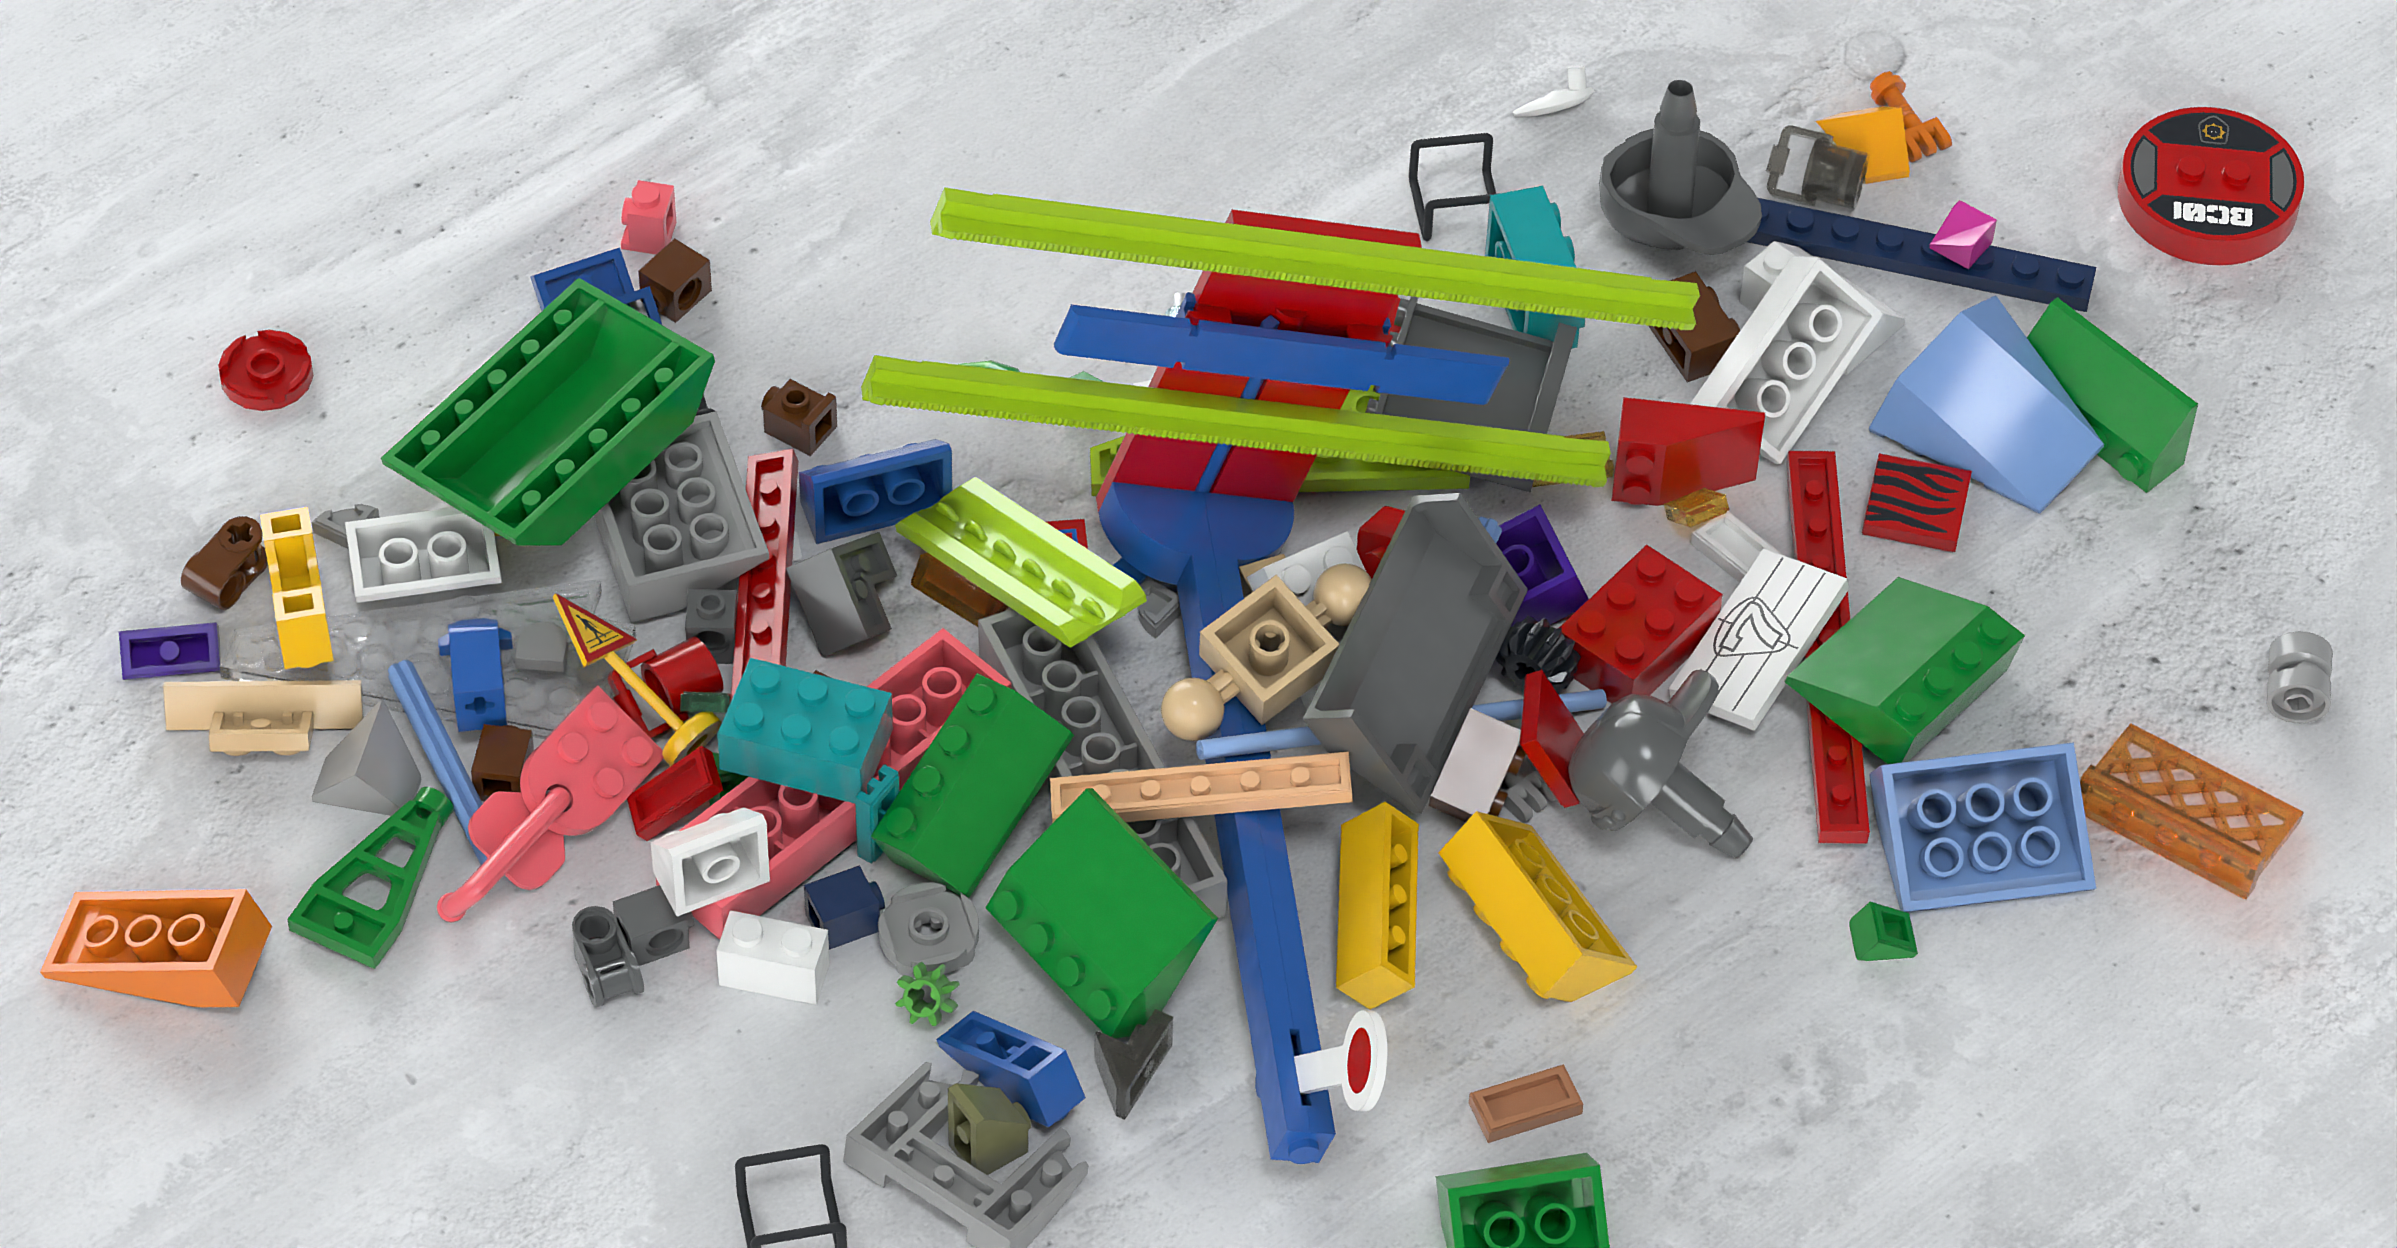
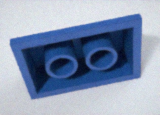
M937 439L921 443H910L900 448L875 454H865L855 459L830 465H820L799 472L800 503L815 543L820 544L893 526L912 513L936 504L953 490L952 449L950 444Z

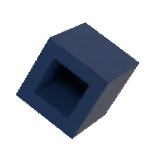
M860 865L804 885L805 915L812 927L828 930L829 950L879 932V911L885 909L884 898L876 881L868 882Z

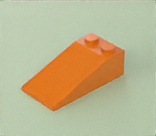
M247 889L75 892L40 973L47 979L191 1007H239L272 925Z

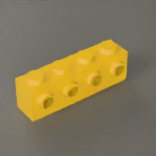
M1383 802L1341 824L1336 988L1370 1010L1415 988L1419 824L1387 802Z

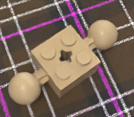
M1343 563L1329 567L1317 579L1313 591L1314 600L1306 606L1276 574L1201 630L1199 655L1216 674L1208 680L1200 678L1182 679L1174 683L1167 690L1161 704V715L1167 729L1173 735L1183 740L1198 741L1205 739L1219 728L1224 717V704L1234 696L1263 725L1323 679L1340 645L1325 628L1331 623L1338 626H1349L1372 580L1369 574L1353 564Z

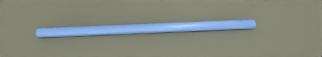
M1603 689L1558 694L1569 712L1605 708L1607 703L1606 694ZM1523 699L1473 705L1472 709L1499 721L1522 719ZM1306 726L1198 740L1196 752L1200 760L1321 745L1311 729Z

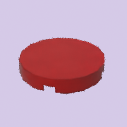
M270 329L257 331L258 336H252L246 339V335L235 339L223 351L218 364L222 390L231 401L246 409L268 411L281 409L298 401L309 390L314 376L312 361L307 347L300 339L287 332Z

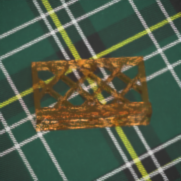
M2132 723L2124 730L2096 766L2091 764L2080 780L2085 817L2245 900L2255 889L2258 877L2300 824L2304 814L2303 811ZM2133 743L2150 752L2152 757L2132 759L2128 747ZM2183 769L2193 774L2195 779L2175 781L2171 770ZM2158 771L2163 782L2143 783L2138 772ZM2126 773L2130 784L2111 774ZM2226 791L2236 796L2239 802L2219 803L2214 792ZM2202 793L2206 804L2186 805L2182 794ZM2169 795L2174 806H2171L2154 796ZM2258 814H2271L2285 822L2281 825L2263 826ZM2245 815L2250 826L2230 828L2226 817ZM2213 818L2217 829L2198 819ZM2256 840L2261 852L2241 841Z

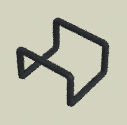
M1478 133L1419 139L1411 144L1409 183L1422 238L1425 241H1429L1432 238L1434 209L1488 204L1490 195L1499 194L1496 193L1491 173L1493 136L1491 134ZM1484 142L1482 174L1487 194L1431 200L1424 208L1418 183L1419 149Z
M818 1144L746 1156L736 1161L737 1198L747 1248H761V1245L831 1233L835 1248H847V1230L839 1218L831 1179L830 1149L828 1146ZM820 1155L821 1182L830 1223L756 1236L747 1195L745 1167Z

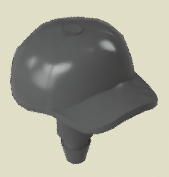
M1674 80L1669 83L1660 105V112L1655 116L1653 129L1641 131L1625 139L1624 143L1616 146L1603 158L1599 179L1601 208L1611 226L1631 241L1660 249L1681 250L1688 248L1706 255L1723 254L1745 244L1756 234L1762 219L1761 204L1754 191L1740 175L1735 154L1724 142L1712 134L1700 130V119L1696 114L1697 106L1693 86L1685 80Z
M1702 669L1692 671L1668 703L1650 695L1629 694L1611 704L1587 729L1573 751L1568 766V773L1572 790L1579 801L1591 813L1593 824L1601 830L1617 831L1632 822L1651 803L1693 838L1701 835L1709 841L1710 846L1734 858L1740 857L1753 841V837L1735 814H1731L1723 808L1725 800L1679 762L1688 739L1704 719L1717 698L1719 685L1715 677Z

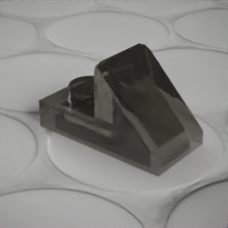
M1155 1009L1145 1026L1138 1024L1135 1027L1128 1044L1104 1033L1095 1032V1062L1117 1117L1123 1120L1127 1118L1172 1047L1173 1016Z

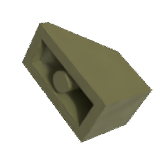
M959 1083L948 1088L949 1146L959 1158L984 1174L989 1175L1028 1153V1130L1031 1129V1121L1020 1103H1011L1000 1088Z

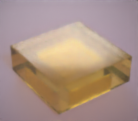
M1706 488L1663 504L1668 520L1690 528L1723 515L1730 510L1725 494Z

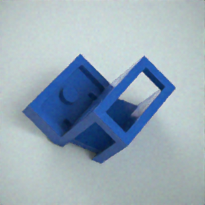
M620 247L530 276L541 311L575 280L580 278L631 307L629 305L630 302L642 299L648 317L662 325L650 286L634 291Z

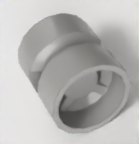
M2297 631L2278 636L2271 643L2268 661L2269 679L2267 683L2266 704L2269 711L2275 717L2286 722L2300 724L2321 719L2329 712L2331 705L2330 677L2332 673L2333 650L2327 640L2314 633Z

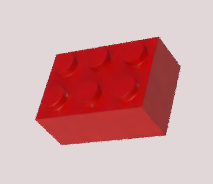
M1646 544L1559 627H1562L1561 633L1566 638L1575 641L1573 649L1581 656L1574 679L1590 690L1603 689L1607 701L1611 704L1629 694L1651 695L1696 649L1720 613L1723 594Z

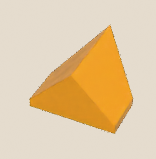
M1881 106L1843 112L1815 121L1861 171L1865 184L1909 177L1910 168L1902 108Z

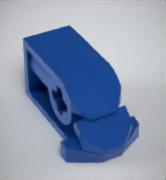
M489 618L460 620L449 624V633L438 639L440 656L450 655L458 732L482 730L483 724L507 725L501 650L513 649L511 632L500 628L498 620Z

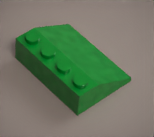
M1897 577L1786 677L1784 682L1885 763L1909 762L2008 670L2025 635L1986 605Z
M1093 788L1085 789L1007 870L986 906L988 912L1109 1040L1149 1034L1218 920V917Z

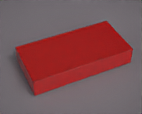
M701 745L628 796L627 802L637 836L649 841L723 791L712 751Z

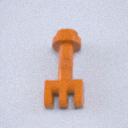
M1888 71L1878 75L1871 82V98L1878 106L1888 105L1889 107L1902 108L1908 160L1910 162L1920 160L1922 153L1925 156L1936 153L1937 147L1940 150H1944L1952 146L1951 136L1937 117L1922 123L1902 95L1906 84L1899 75H1894Z

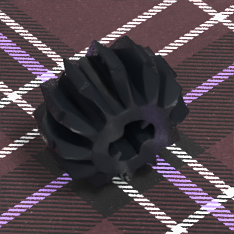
M1527 616L1523 621H1517L1513 627H1510L1495 659L1498 664L1503 666L1501 674L1515 682L1514 688L1518 686L1524 688L1526 675L1542 670L1556 692L1560 694L1563 688L1566 689L1575 678L1574 674L1578 670L1577 664L1581 656L1573 649L1575 641L1566 638L1561 633L1562 627L1555 629L1546 618L1538 622L1535 618Z

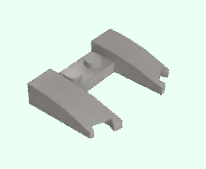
M929 1062L922 1064L846 1135L844 1163L883 1188L892 1179L966 1226L968 1228L966 1242L976 1248H1027L1058 1213L1088 1174L1089 1165L1086 1161L1078 1163L1072 1169L1061 1151L1070 1146L1071 1137L1061 1127L1002 1184L931 1140L948 1121V1088L952 1084L929 1080L932 1065ZM963 1070L961 1080L958 1083L978 1085L979 1075L973 1071Z

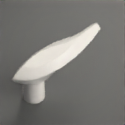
M1585 65L1567 67L1569 89L1552 91L1544 98L1525 104L1512 112L1513 116L1531 117L1549 114L1586 101L1595 91L1592 87H1586Z

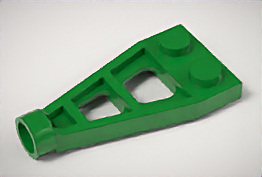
M422 787L413 800H409L311 885L287 919L289 931L376 969L403 930L439 830L454 811V806L449 798L434 788ZM395 837L415 845L414 851L403 868L376 857ZM367 873L391 883V890L386 903L379 910L372 909L343 896L345 889L360 876Z

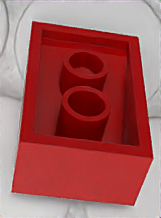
M1623 397L1611 501L1626 502L1633 505L1661 506L1755 481L1765 412Z

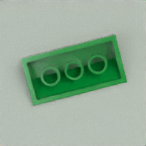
M2058 297L2054 299L2033 327L2027 339L2104 443V447L2097 455L2116 469L2125 480L2133 482L2144 492L2148 493L2184 465L2198 403Z
M977 673L871 835L872 839L893 863L934 883L946 885L947 889L959 895L961 892L970 898L1071 742L1074 734L1017 691Z

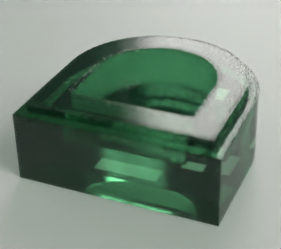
M684 692V694H681L680 711L726 714L733 696L729 693Z

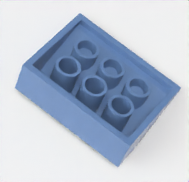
M2074 742L1886 764L1879 766L1869 774L1876 822L1900 911L1914 912L2097 889Z

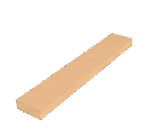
M1349 752L1050 778L1052 822L1088 788H1093L1125 822L1353 802Z

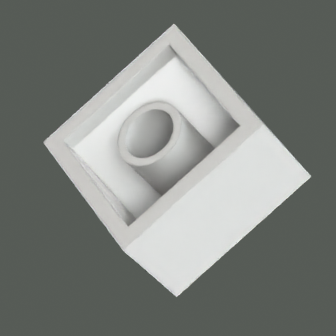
M745 807L730 813L717 814L706 822L682 831L669 832L662 838L651 842L653 873L676 916L770 882L767 822L763 814Z

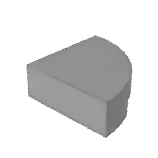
M355 504V508L339 510L333 513L332 509L312 521L313 533L348 549L345 522L380 518L378 508L363 504Z
M1147 576L1140 586L1146 594L1147 601L1137 607L1138 617L1143 628L1156 639L1181 615V609L1177 593Z

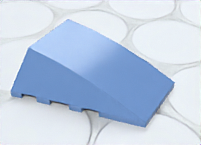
M1996 295L1961 311L1895 380L1869 426L1870 432L1882 438L1886 436L1904 445L1905 449L1919 456L1925 455L1948 467L1972 471L1971 478L1983 483L1985 488L2039 514L2104 447V443Z

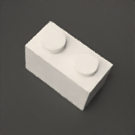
M730 910L716 950L720 986L817 1005L830 965L828 930Z

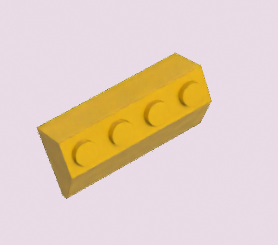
M1476 811L1438 852L1449 867L1447 874L1451 881L1468 893L1475 903L1473 910L1484 923L1493 927L1502 939L1499 942L1501 949L1508 957L1521 965L1528 975L1526 978L1528 986L1538 996L1544 999L1553 998L1573 1002L1630 975L1637 968V965L1532 825Z

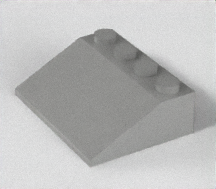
M717 411L695 416L694 422L594 515L631 622L677 612L687 606L688 589L716 590L769 559L767 546Z

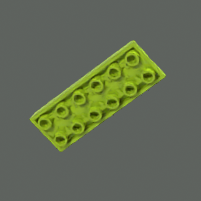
M976 477L952 490L933 506L914 512L895 525L896 532L1070 648L1086 640L1092 634L1115 620L1122 618L1128 612L1147 601L1146 594L1136 580Z

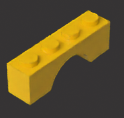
M308 507L260 515L284 667L285 669L295 667L310 668L320 663L334 661Z

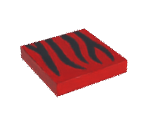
M1879 453L1862 535L1956 552L1972 471Z

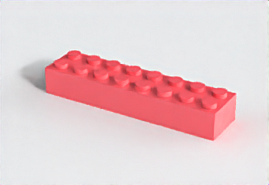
M944 628L939 630L866 686L892 693L893 730L873 778L879 781L878 770L885 764L898 771L899 789H902L977 673L1011 688V682ZM752 777L745 779L679 831L706 822L717 814L730 813L743 807L763 814L767 822L770 882L691 911L693 917L718 939H721L730 910L757 916L763 914L857 840L855 803ZM656 878V885L658 886L660 884Z

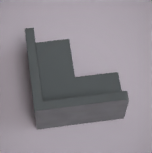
M880 532L828 549L786 568L818 648L823 656H828L892 629L874 585L897 576Z

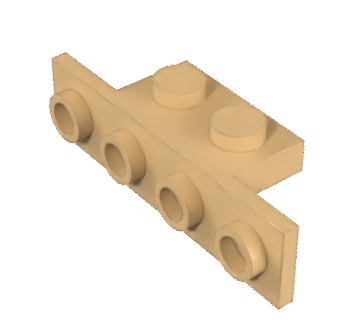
M361 680L164 682L163 684L166 730H209L210 752H224L231 756L246 755L251 751H273L278 755H293L300 751H309L314 729H353L363 719Z

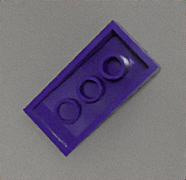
M1541 504L1498 525L1502 532L1496 545L1528 589L1511 627L1517 621H1523L1527 616L1535 618L1538 622L1546 618L1552 624L1576 612L1589 599Z

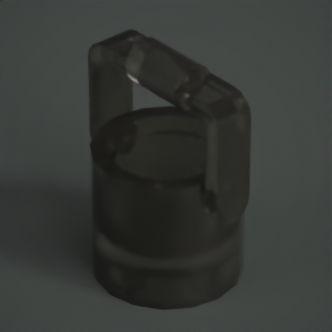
M1788 125L1783 128L1778 145L1774 144L1772 146L1766 172L1770 173L1767 190L1774 198L1805 206L1815 207L1816 200L1856 209L1863 189L1870 153L1832 144L1834 137L1829 134ZM1791 135L1815 141L1808 159L1801 195L1777 189L1779 178L1783 176L1790 152L1788 145Z

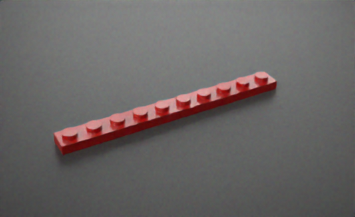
M1788 451L1786 464L1794 559L1847 578L1835 451ZM1848 591L1804 656L1803 661L1850 620ZM1806 700L1818 843L1868 844L1870 829L1862 744Z

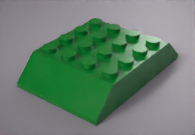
M578 278L381 457V461L386 467L517 546H562L694 422L715 363V358L707 350Z

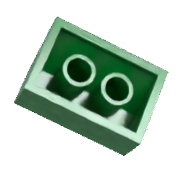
M1588 1153L1435 1176L1441 1227L1447 1248H1610L1600 1164Z

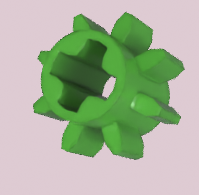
M919 962L913 967L915 979L906 975L898 979L897 984L905 989L903 997L895 1004L897 1007L905 1006L911 1013L909 1023L913 1024L921 1017H928L930 1024L936 1026L942 1021L940 1009L949 1013L957 1009L958 1004L950 999L952 991L960 983L959 981L950 982L944 975L946 965L942 964L934 971H927L926 965L923 962ZM925 985L932 988L930 997L933 1001L930 1003L923 1000L925 991L922 987Z

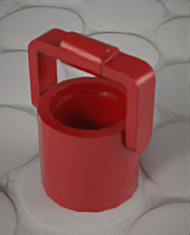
M691 637L658 655L652 649L626 663L630 668L641 664L643 682L682 721L690 718L687 713L688 710L721 694L724 690L722 675L714 657L705 644L697 637ZM615 669L609 672L607 680L615 694L612 697L613 701L650 738L671 728L665 722L649 731L641 717L643 714L630 689L627 690L620 674Z

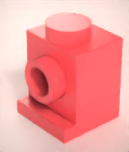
M638 180L637 185L632 190V198L626 197L622 208L621 220L622 224L626 225L621 240V249L658 254L670 243L677 223L673 185Z

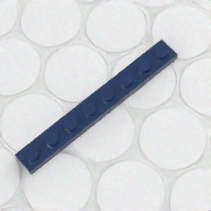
M1758 198L1762 212L1761 224L1756 234L1747 241L1748 243L1768 247L1772 242L1776 241L1797 246L1811 256L2044 304H2050L2058 297L2072 309L2087 312L2097 267L1990 245L1975 263L1967 269L1930 249V243L1936 234Z

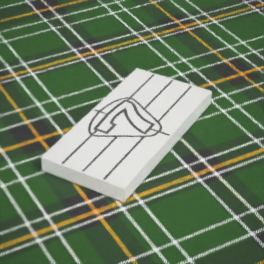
M1763 548L1668 688L1670 698H1672L1692 671L1702 669L1715 677L1719 685L1717 698L1708 713L1755 731L1786 685L1784 682L1786 677L1798 667L1849 590L1847 578Z

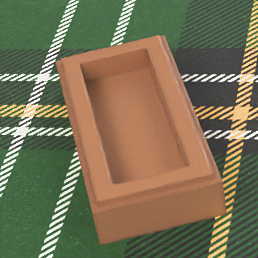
M1564 1064L1469 1094V1105L1488 1143L1583 1113L1584 1104Z

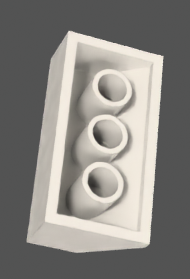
M1792 256L1690 404L1765 412L1760 455L1775 464H1781L1788 451L1792 449L1877 325L1883 313L1819 257Z

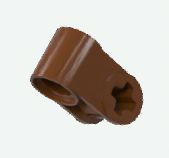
M238 516L225 522L208 543L188 560L182 571L181 586L221 610L231 608L245 589L268 566L265 548L260 544L263 537L260 524L255 519L247 516Z

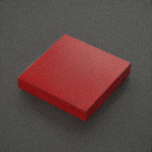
M1540 670L1527 674L1524 686L1520 745L1561 806L1567 808L1580 804L1571 787L1568 766L1573 751L1584 733L1544 672Z

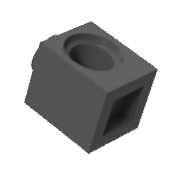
M688 589L685 623L686 640L691 637H697L709 649L717 664H733L737 618V590Z
M660 885L613 901V913L628 948L634 953L639 966L690 949L688 928L694 926L692 912L676 916Z

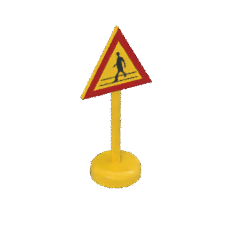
M555 593L552 598L583 666H588L604 658L675 731L665 744L662 752L664 760L670 766L701 745L704 747L707 745L722 724L721 720L713 712H699L684 723L615 653L634 644L637 641L636 638L559 594Z

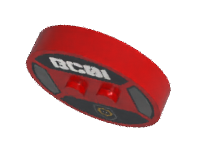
M2215 107L2183 108L2167 112L2150 120L2130 139L2124 153L2118 180V200L2130 226L2139 236L2158 250L2175 258L2197 264L2234 265L2263 257L2275 250L2287 239L2297 220L2304 192V172L2300 160L2290 144L2278 132L2263 122L2228 109Z

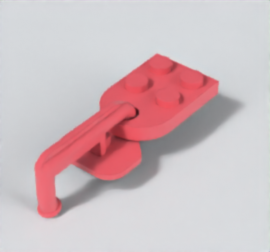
M598 685L575 706L529 755L521 772V792H495L471 816L468 823L470 839L487 859L455 892L446 893L440 897L437 903V911L445 921L455 922L463 918L466 911L480 901L504 875L514 885L522 889L533 890L544 885L565 861L564 835L577 836L586 834L605 822L664 759L662 755L663 750Z

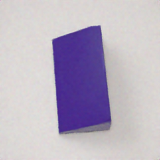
M217 622L119 631L123 680L221 671L220 635Z

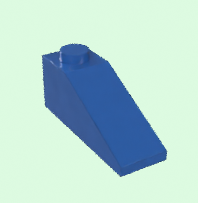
M976 1011L969 1013L936 1039L939 1047L964 1069L978 1074V1080L984 1086L1000 1088L1011 1103L1018 1102L1022 1105L1029 1119L1046 1127H1050L1064 1119L1071 1109L1086 1098L1065 1049Z

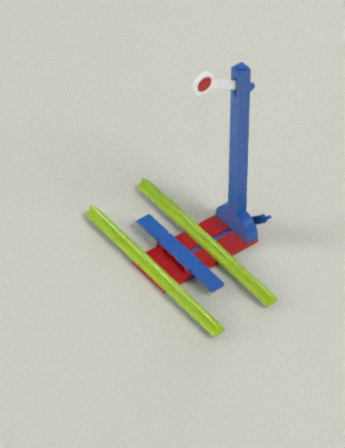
M944 187L930 220L932 235L948 239L955 238L963 241H974L976 243L1203 271L1193 292L1186 293L1175 317L1071 304L1054 342V348L1058 353L1067 356L1158 366L1148 387L923 360L922 362L874 355L862 383L861 392L862 400L881 406L885 404L887 406L892 405L893 407L903 406L905 408L910 407L911 409L916 408L917 410L927 409L929 411L934 410L935 412L962 413L971 416L1011 419L1012 421L1022 420L1030 423H1046L1047 425L1057 424L1059 426L1064 425L1065 427L1075 426L1076 428H1092L1094 430L1099 429L1100 431H1116L1117 433L1127 432L1096 496L1102 528L1112 546L1122 557L1113 566L1136 580L1139 585L1143 583L1147 576L1165 583L1177 585L1192 678L1208 680L1216 673L1199 655L1200 631L1244 599L1239 573L1240 566L1280 554L1293 526V502L1317 455L1351 458L1353 460L1362 459L1370 462L1396 463L1398 465H1413L1415 467H1430L1432 469L1458 470L1465 473L1475 472L1482 475L1492 474L1493 476H1508L1510 478L1536 479L1543 482H1563L1571 485L1574 483L1581 486L1604 487L1607 482L1604 466L1611 455L1608 441L1564 438V436L1340 410L1350 389L1368 391L1371 385H1376V391L1379 393L1485 405L1489 402L1508 367V357L1394 344L1391 347L1390 343L1393 335H1388L1391 323L1387 316L1398 295L1602 321L1668 327L1669 329L1674 328L1676 330L1678 328L1680 330H1693L1696 325L1693 307L1700 294L1697 283L1656 280L1645 276L1422 248L1419 233L1234 209H1231L1226 222L1222 223L994 193L989 195ZM1234 696L1224 704V717L1219 728L1205 739L1267 732L1266 725H1261L1241 701ZM1270 751L1205 759L1206 764L1271 759ZM1280 809L1214 814L1223 872L1227 879V897L1256 1068L1255 1089L1257 1096L1261 1099L1270 1160L1291 1161L1295 1164L1319 1163L1336 1135L1328 1089L1342 1086L1346 1103L1353 1111H1370L1380 1097L1387 1068L1385 1026L1377 1012L1361 1010L1352 1018L1346 1032L1344 1044L1321 1050Z

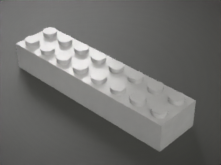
M1013 609L978 620L979 657L1010 681L1011 689L1017 691L1074 734L1071 742L1045 780L1049 789L1050 778L1165 768L1093 635L1070 648ZM1192 816L1126 822L1218 918L1226 916L1227 879Z

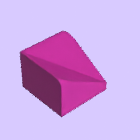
M1959 200L1953 206L1930 243V249L1969 269L1993 243L1997 220Z

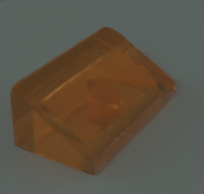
M928 552L920 555L911 579V585L978 627V620L1004 612L1009 608V606Z

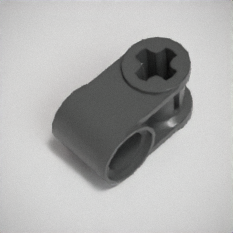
M590 906L580 910L572 922L574 954L593 1006L604 1005V999L629 991H633L635 994L644 992V982L638 962L632 950L628 948L612 911L600 906ZM591 937H603L600 940H589Z

